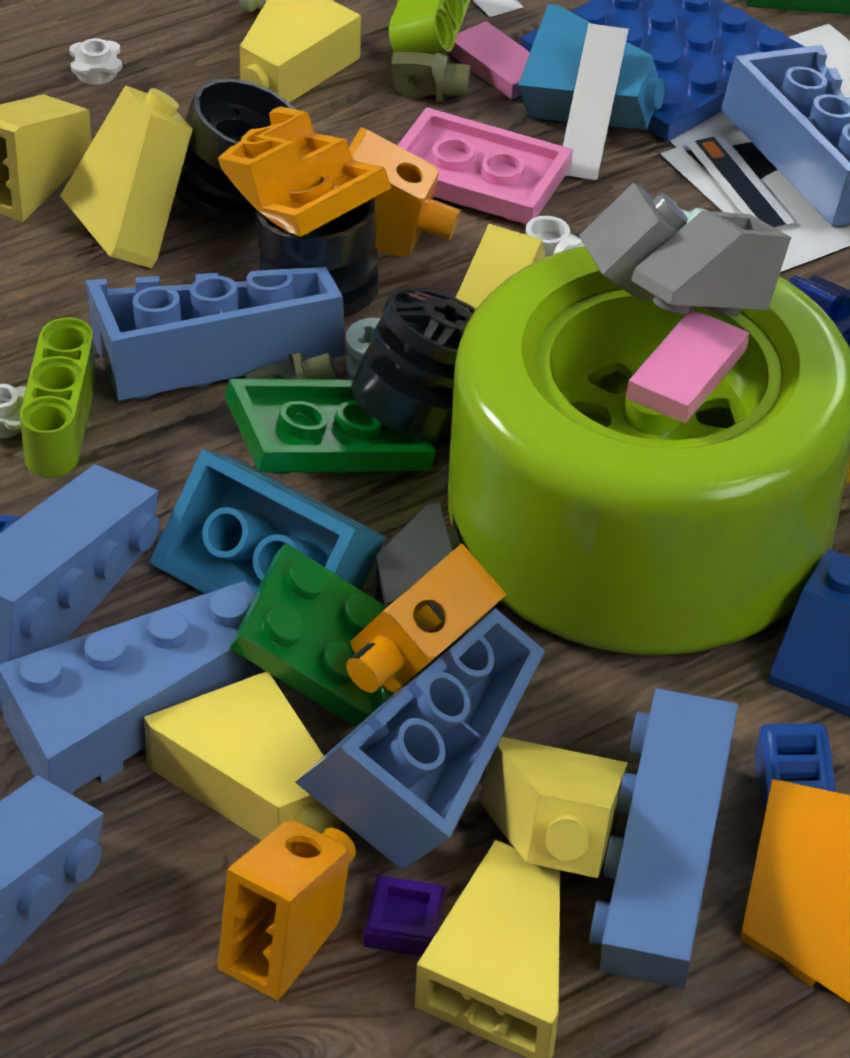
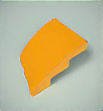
M280 106L269 113L270 126L250 129L241 137L240 142L231 146L218 157L221 169L262 215L280 228L300 237L391 189L385 167L352 160L346 139L314 133L308 112Z
M772 779L740 940L766 958L782 962L793 976L811 988L818 982L849 1004L850 795Z

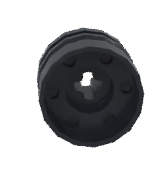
M233 78L215 79L199 86L185 119L193 130L175 192L178 198L197 213L216 221L238 225L256 223V208L241 194L221 169L218 157L231 146L240 142L241 137L250 129L270 126L269 113L279 106L294 109V107L274 91L249 81Z
M374 198L302 237L289 233L275 225L256 209L258 246L261 249L260 270L326 267L343 296L344 317L352 316L370 305L378 294L379 285L378 254L374 246L376 244Z
M404 287L392 291L382 311L383 316L373 332L376 342L368 346L352 381L351 389L354 399L369 415L385 426L402 434L429 442H451L454 371L457 350L465 327L476 308L448 294L427 288Z

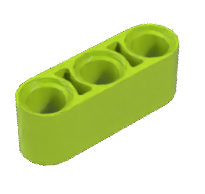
M398 0L389 24V38L393 52H420L433 55L436 52L440 54L451 52L470 0Z
M67 317L50 321L42 328L39 334L20 410L25 465L30 472L37 476L47 478L62 476L73 470L79 461L96 385L93 329L81 319Z

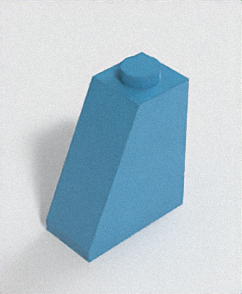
M547 5L518 87L529 118L568 122L588 23H593L559 5ZM628 42L625 44L609 126L647 130L654 109L659 110L662 106L665 91L664 80L657 75L652 55Z

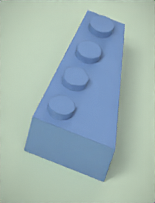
M816 45L735 56L721 110L818 211L824 220L831 226L849 225L850 97H845L840 90L843 79L837 69L827 68L825 62L828 54L823 46Z
M326 267L250 271L247 281L234 282L228 277L218 276V273L195 274L196 281L193 284L167 286L160 285V276L136 277V287L108 289L107 279L86 280L93 341L118 401L129 398L144 399L159 392L184 387H204L214 381L245 376L246 373L260 367L289 360V354L301 352L305 359L329 353L331 358L345 356L343 296Z
M94 464L0 533V664L64 643L71 637L140 556L154 543L160 525L159 518L155 516L158 497L157 489ZM0 693V709L3 710V709H2V701H1V693Z
M246 580L0 664V693L3 717L34 777L38 775L73 795V791L95 778L102 784L124 770V760L146 747L144 716L266 672L229 648L255 596Z
M495 608L460 635L429 664L406 682L295 783L401 870L405 869L450 838L545 650Z
M655 688L650 713L637 711L631 737L630 752L641 754L637 775L624 772L616 814L628 816L624 838L610 836L603 878L615 880L611 902L597 900L589 943L602 945L600 972L685 989L738 709L737 703Z
M38 775L0 801V966L80 883L85 882L91 877L102 857V847L99 844L104 813Z

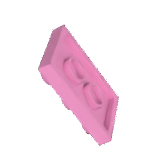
M427 107L397 145L436 166L439 171V177L433 197L453 202L458 206L474 208L504 217L509 221L524 224L539 216L571 168L573 149Z

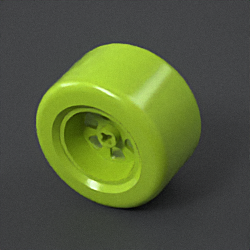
M585 246L553 254L524 267L507 278L483 300L465 327L455 362L448 512L452 528L455 527L457 529L460 544L462 543L507 594L500 600L501 603L524 620L565 640L614 653L647 656L691 654L733 644L759 633L781 620L796 608L803 588L827 549L832 550L850 462V347L825 311L807 294L789 281L779 276L768 310L741 309L738 316H727L708 310L705 307L692 306V309L750 333L745 353L686 424L626 398L630 378L686 314L660 308L653 303V299L640 301L601 273Z

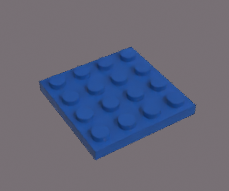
M591 0L571 11L593 24L629 29L626 42L652 55L657 75L664 80L665 91L662 106L659 110L654 109L647 130L666 142L722 111L721 108L735 56L805 47L787 37L783 32L772 29L750 17L745 11L734 8L721 0ZM539 28L521 37L520 45L529 52H531Z

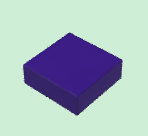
M377 875L364 929L363 947L422 956L441 927L446 904L447 886Z

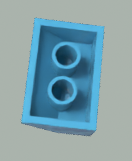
M202 449L149 563L205 594L245 580L254 594H256L273 557L285 543H288L356 588L362 590L386 536L263 472H258L254 467L236 458Z

